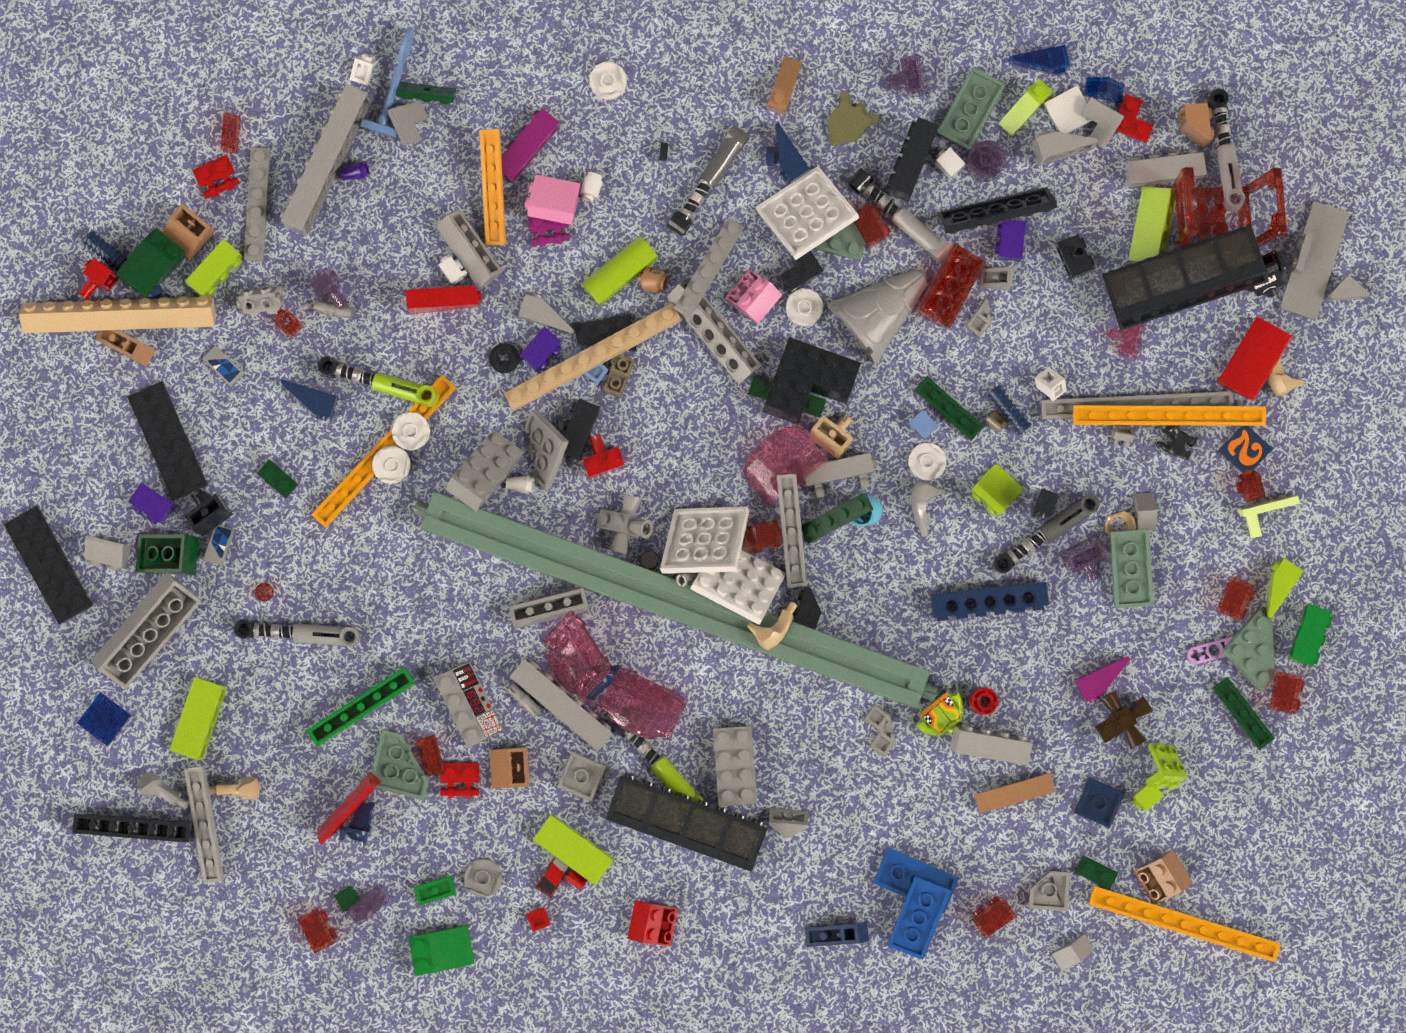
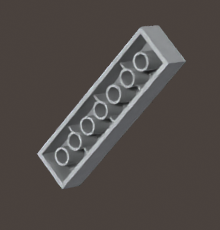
M348 84L345 85V88L340 89L338 93L339 100L336 105L332 106L329 113L331 117L328 122L324 123L321 129L322 136L320 140L317 139L313 146L314 152L305 162L306 169L297 179L298 186L295 191L292 190L288 198L290 202L287 208L284 207L280 218H282L281 222L286 228L305 237L309 234L361 125V121L364 119L372 102L366 92Z

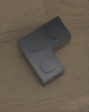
M787 250V254L795 266L781 274V280L791 294L821 276L824 270L811 250L797 260Z

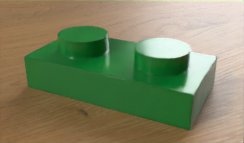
M452 876L414 887L419 906L457 894Z

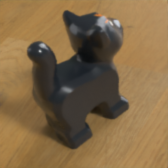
M1167 425L1162 432L1168 437H1172V442L1168 446L1164 442L1158 441L1156 446L1172 456L1180 457L1187 461L1192 452L1186 451V445L1189 447L1195 446L1198 438L1191 437L1181 431L1179 425Z

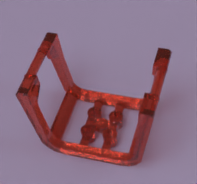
M1193 167L1182 168L1172 185V194L1175 195L1179 235L1176 241L1177 249L1193 244L1189 241L1195 234L1200 237V241L1208 239L1207 233L1210 231V226L1216 225L1213 228L1215 236L1228 231V226L1225 223V213L1227 210L1222 202V197H1224L1223 188H1193L1195 186ZM1272 168L1259 178L1242 186L1245 201L1241 209L1238 210L1239 227L1251 224L1249 194L1268 185L1270 190L1276 189L1278 213L1272 215L1270 229L1255 237L1258 247L1287 233L1282 168ZM1183 197H1184V204H1185L1186 226H1185V217H1184ZM1192 197H1196L1197 207L1194 209V211ZM1204 197H1214L1215 207L1209 215H1207L1209 209L1205 205ZM1235 245L1221 249V252H1237Z

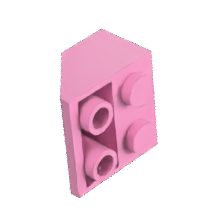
M749 269L734 288L730 290L725 299L758 324L782 294L770 281Z

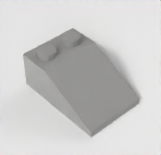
M1043 131L1038 133V136L1032 143L1038 166L1093 150L1098 140L1097 138L1056 131L1051 133Z

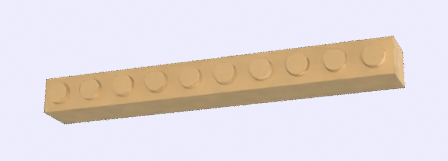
M163 297L160 299L143 298L139 300L106 299L103 301L85 300L82 302H28L21 305L19 318L23 333L214 327L216 312L213 297Z

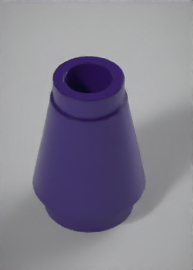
M358 161L344 169H340L342 180L366 179L370 175L366 161Z

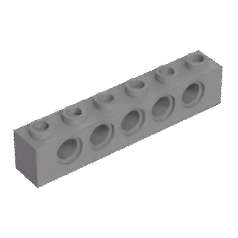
M691 278L678 284L667 296L674 306ZM705 296L701 299L690 319L681 314L739 385L749 379L762 366Z

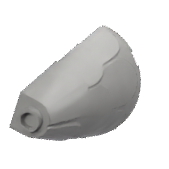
M914 269L835 299L826 306L838 320H842L863 346L862 350L875 364L881 359L893 337L897 335L907 315L911 314L928 284L926 281L928 277L922 270Z

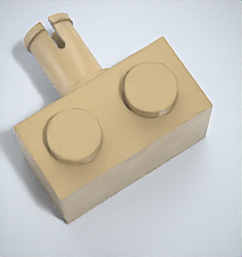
M842 414L834 424L823 415L811 429L808 437L839 460L850 447L853 437L844 431L852 422V419L850 417L846 419L847 414Z

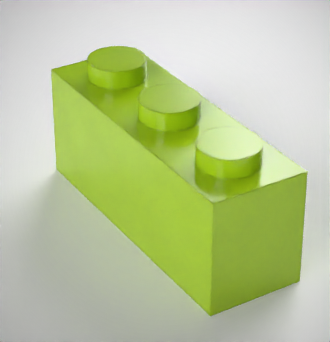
M223 239L185 282L201 296L211 297L217 291V285L220 282L224 283L230 275L228 273L233 268L237 269L241 265L243 256Z

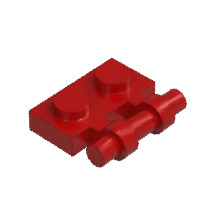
M228 155L192 170L199 187L208 186L209 190L203 192L205 199L215 198L219 196V193L226 190L230 191L234 189V186L240 184L237 177L231 180L229 178L230 175L235 173V170ZM218 180H224L225 183H222L216 187L213 184Z
M440 763V783H448V788H440V796H448V798H454V796H465V798L479 796V788H472V783L480 782V763ZM454 783H465V788H454Z

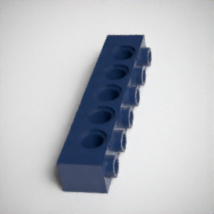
M1046 582L930 595L932 618H937V621L949 620L948 616L964 619L968 618V614H975V617L987 616V612L1001 615L1006 614V610L1012 609L1014 613L1025 612V608L1031 607L1033 611L1044 610V606L1049 605ZM1024 593H1030L1032 595V601L1030 603H1026L1023 601ZM1005 595L1012 596V605H1006L1004 603L1003 599ZM986 597L993 598V607L985 605L984 600ZM967 599L974 600V609L970 610L965 606ZM948 601H953L956 604L955 611L947 610L946 603Z

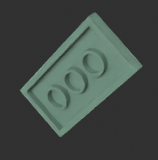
M972 67L936 134L970 152L1006 84Z
M1149 529L1109 531L1114 608L1153 606Z

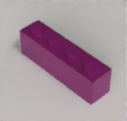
M543 108L540 111L534 112L530 118L532 121L519 130L517 139H512L506 146L507 151L503 155L501 154L502 176L512 184L561 126L560 122Z

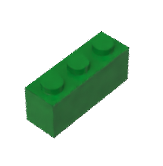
M1311 604L1305 606L1288 656L1289 660L1308 667L1318 663L1320 658L1319 648L1324 645L1326 640L1324 633L1326 628H1329L1332 623L1331 611Z

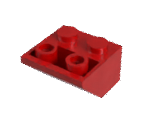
M635 900L627 939L646 944L671 946L678 908Z

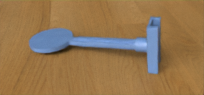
M408 27L402 40L399 62L394 70L381 115H379L377 122L362 119L360 125L364 129L399 139V135L395 128L388 126L390 118L387 112L392 108L402 76L403 64L408 58L413 43V27Z

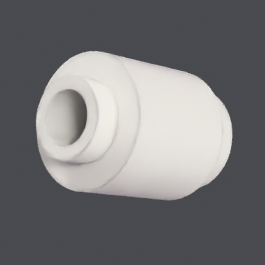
M588 172L587 176L584 177L579 192L583 200L593 202V200L598 199L603 183L601 175Z

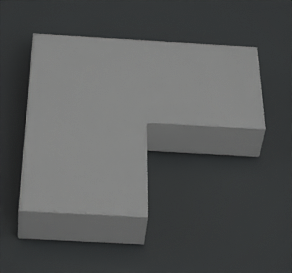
M1091 97L1082 112L1084 116L1098 123L1090 137L1097 138L1098 143L1096 145L1105 149L1124 115L1094 97Z
M420 101L392 108L387 112L403 146L419 142L422 139L415 123L425 121L428 116Z

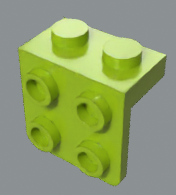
M995 464L970 492L972 493L971 496L978 503L982 502L986 506L985 509L992 516L996 515L998 517L1023 489L1008 473Z
M1149 743L1148 748L1159 771L1146 780L1148 788L1169 790L1178 788L1179 784L1188 777L1184 765L1179 760L1176 748L1171 744Z

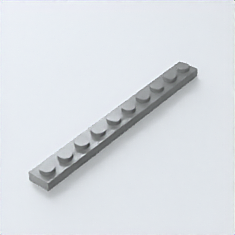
M1230 391L1056 399L1053 402L1051 400H1041V419H1073V405L1233 406V393Z

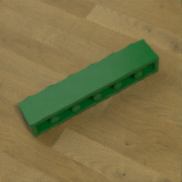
M404 667L306 731L316 747H320L415 686L417 682L408 668Z

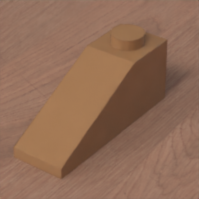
M784 56L767 105V110L782 115L786 114L802 65L801 61Z
M119 330L99 331L95 340L147 367L156 351Z

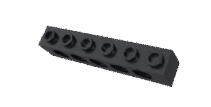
M76 813L74 814L72 833L190 843L193 842L194 825L193 822Z

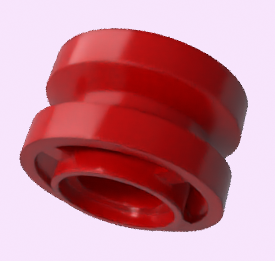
M977 688L969 695L968 704L974 713L989 715L996 710L998 697L989 688ZM982 696H985L987 699V704L984 707L979 702Z

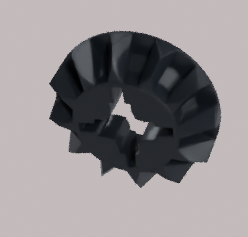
M508 343L496 345L489 355V362L492 368L502 374L511 373L517 368L520 361L518 350ZM498 353L504 356L509 353L508 359L511 363L503 362V364L499 365L501 358Z

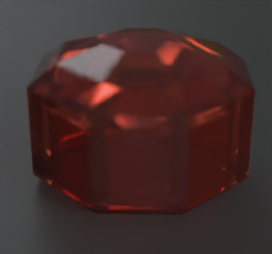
M261 583L255 589V596L259 601L268 602L274 597V588L270 584Z

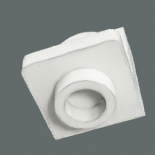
M368 54L358 55L354 60L349 80L368 86L377 60L372 59L373 57Z

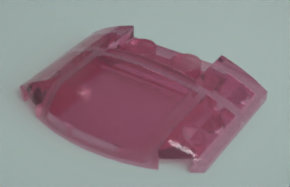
M795 425V427L782 428L763 439L748 456L741 473L769 509L779 501L777 474L796 472L797 485H799L825 464L827 459L802 426Z
M569 611L543 640L544 644L548 643L549 654H546L558 681L570 694H576L580 696L578 699L585 700L611 672L608 657L603 656L586 629L587 624L575 612Z
M620 667L599 706L601 709L605 708L609 714L608 717L614 723L630 733L648 739L665 737V740H669L688 701L675 690L666 689L638 675L637 671Z

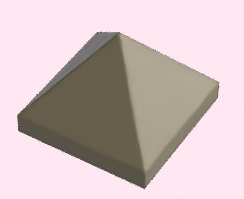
M995 410L986 419L990 429L1002 431L1008 423Z

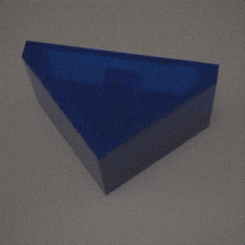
M1088 77L1084 96L1121 104L1125 85L1110 77Z

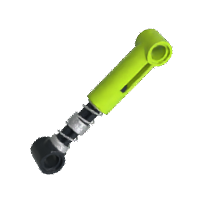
M330 356L322 357L318 362V370L329 379L347 378V380L350 379L354 383H362L364 386L370 385L374 391L422 404L429 408L434 407L439 399L438 393L429 385L417 384L380 372L373 375V372L370 374L359 368H349V365L346 367L345 364L336 361ZM333 364V368L330 371H325L326 365ZM428 392H431V398L429 400H424V395Z
M626 711L611 723L623 738L626 737L628 740H631L633 742L632 745H635L640 754L647 758L649 764H652L650 769L667 788L673 790V794L680 796V793L691 796V801L697 803L699 799L704 801L665 756L660 757L658 751L653 749L654 746L649 740L646 741L647 738H644L641 732H638L637 723ZM681 802V804L683 805V807L688 811L690 805L687 804V803ZM695 807L692 817L697 816L703 809Z

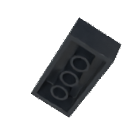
M920 117L917 118L916 122L912 121L907 136L910 138L909 140L905 138L900 151L903 155L902 157L898 156L893 171L896 173L895 175L891 173L886 186L889 189L888 195L909 203L937 133L938 124Z

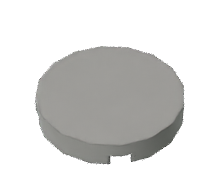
M482 858L475 860L465 870V886L470 893L477 897L493 895L502 884L503 876L501 869L497 863L490 859Z

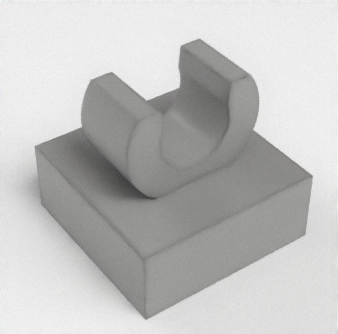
M1115 425L1113 430L1114 445L1117 446L1120 440L1125 441L1124 448L1129 446V442L1133 443L1134 428Z

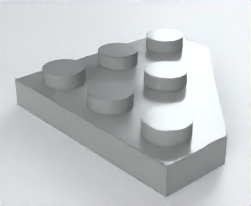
M531 410L525 424L526 433H529L531 444L528 446L530 458L534 460L536 471H533V475L542 488L547 490L552 487L569 441L538 410Z

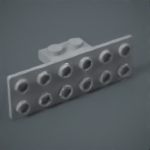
M1316 201L1312 203L1302 238L1298 239L1296 245L1298 249L1297 254L1293 256L1290 264L1292 270L1280 305L1281 310L1312 320L1317 319L1347 224L1349 212Z

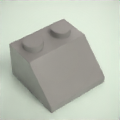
M86 535L85 559L90 560V565L101 567L102 564L109 565L108 569L120 571V568L126 569L131 546Z

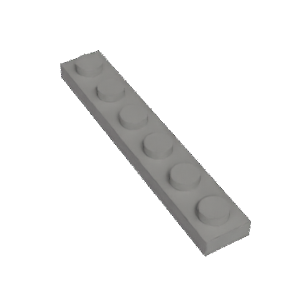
M251 147L244 250L245 261L264 262L270 148Z
M728 217L673 309L690 319L743 231L744 226Z
M796 472L777 474L787 586L788 588L807 586L797 475Z
M205 765L186 768L184 773L203 884L223 881L224 875Z

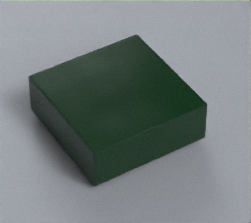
M352 885L334 895L343 912L361 902Z

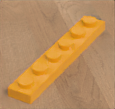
M500 129L479 130L485 244L504 245L506 244Z

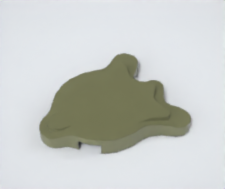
M841 92L839 105L831 113L828 120L829 144L836 147L840 144L857 141L868 127L878 124V115L867 113L863 103L852 106L850 94L848 92Z

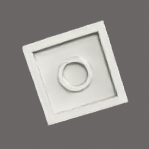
M1078 86L1043 104L1058 132L1069 134L1093 121L1082 114L1087 102Z

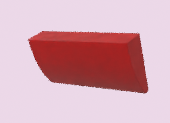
M1256 317L1217 380L1220 386L1254 401L1293 337L1277 326Z
M371 771L318 828L317 837L321 844L331 838L382 782Z

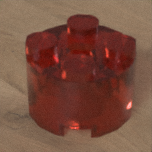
M777 519L771 520L772 524L770 521L749 526L748 531L745 529L743 541L747 552L756 554L763 552V547L768 546V549L782 546L783 538Z

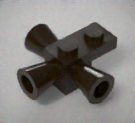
M1116 690L1100 699L1112 713L1107 719L1094 726L1104 743H1107L1122 732L1126 736L1130 749L1137 747L1147 740L1134 726L1138 723L1137 718L1153 713L1151 706L1143 696L1130 708L1128 706L1122 707Z

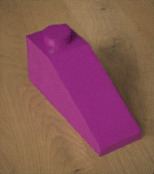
M1129 656L1074 680L1083 701L1089 700L1092 703L1099 700V695L1107 690L1130 661Z

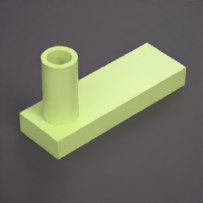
M1289 495L1238 508L1240 516L1246 517L1250 538L1262 536L1257 514L1299 504L1300 502L1297 495Z

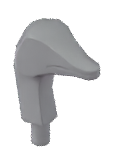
M925 482L914 483L911 491L912 511L916 525L920 526L921 537L929 536L928 525L930 522L926 512L927 502L935 496L946 493L945 489L931 486Z
M146 772L139 780L137 794L148 798L159 796L172 805H179L184 809L188 807L189 802L180 798L182 794L166 785L161 777Z

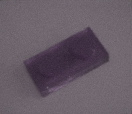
M376 885L346 910L360 926L390 901Z

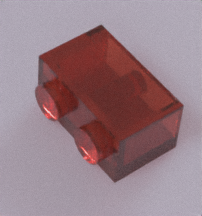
M869 203L856 211L859 219L854 221L865 240L868 249L889 239L891 230L886 222H882L880 218L882 215L877 206Z
M1234 576L1230 577L1215 613L1236 622L1244 619L1248 610L1245 608L1247 602L1251 601L1255 594L1253 590L1255 585Z
M1276 672L1269 710L1295 715L1296 711H1299V692L1301 693L1304 687L1302 676Z
M998 896L993 897L988 901L989 905L984 909L979 907L972 912L973 916L970 919L985 939L1017 917L1003 896L1000 898Z
M319 907L297 919L314 954L338 942L336 939L338 934L335 928L330 927L327 921L330 919L325 909L321 910Z

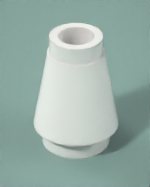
M530 475L506 479V489L524 494L534 492L535 479L530 477Z

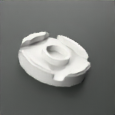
M602 62L596 65L591 72L589 83L592 92L597 97L611 100L619 97L625 91L627 79L623 68L613 62Z
M798 289L786 301L787 316L798 326L807 327L813 325L823 314V301L818 293L811 289Z
M412 412L403 413L394 421L392 437L402 449L409 451L418 450L425 446L429 440L430 426L420 414Z
M933 443L917 445L912 449L908 457L910 471L921 480L930 481L938 478L946 467L944 451Z
M394 445L385 446L380 449L372 461V470L375 476L388 484L400 482V480L408 475L411 468L410 458L402 448Z

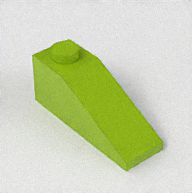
M1038 79L998 124L1010 136H1013L1051 96L1053 91L1042 80Z
M1282 558L1280 561L1277 559L1271 567L1273 571L1270 574L1265 616L1268 619H1272L1304 572L1286 558Z

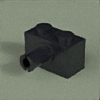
M1079 234L1062 240L1055 245L1070 280L1089 273L1094 269V261L1091 255H1087L1085 250L1087 248L1083 238L1079 237Z
M199 489L195 491L196 496L194 493L191 494V498L197 507L184 516L193 531L204 536L231 517L233 513L225 500L215 493L206 499L202 490Z

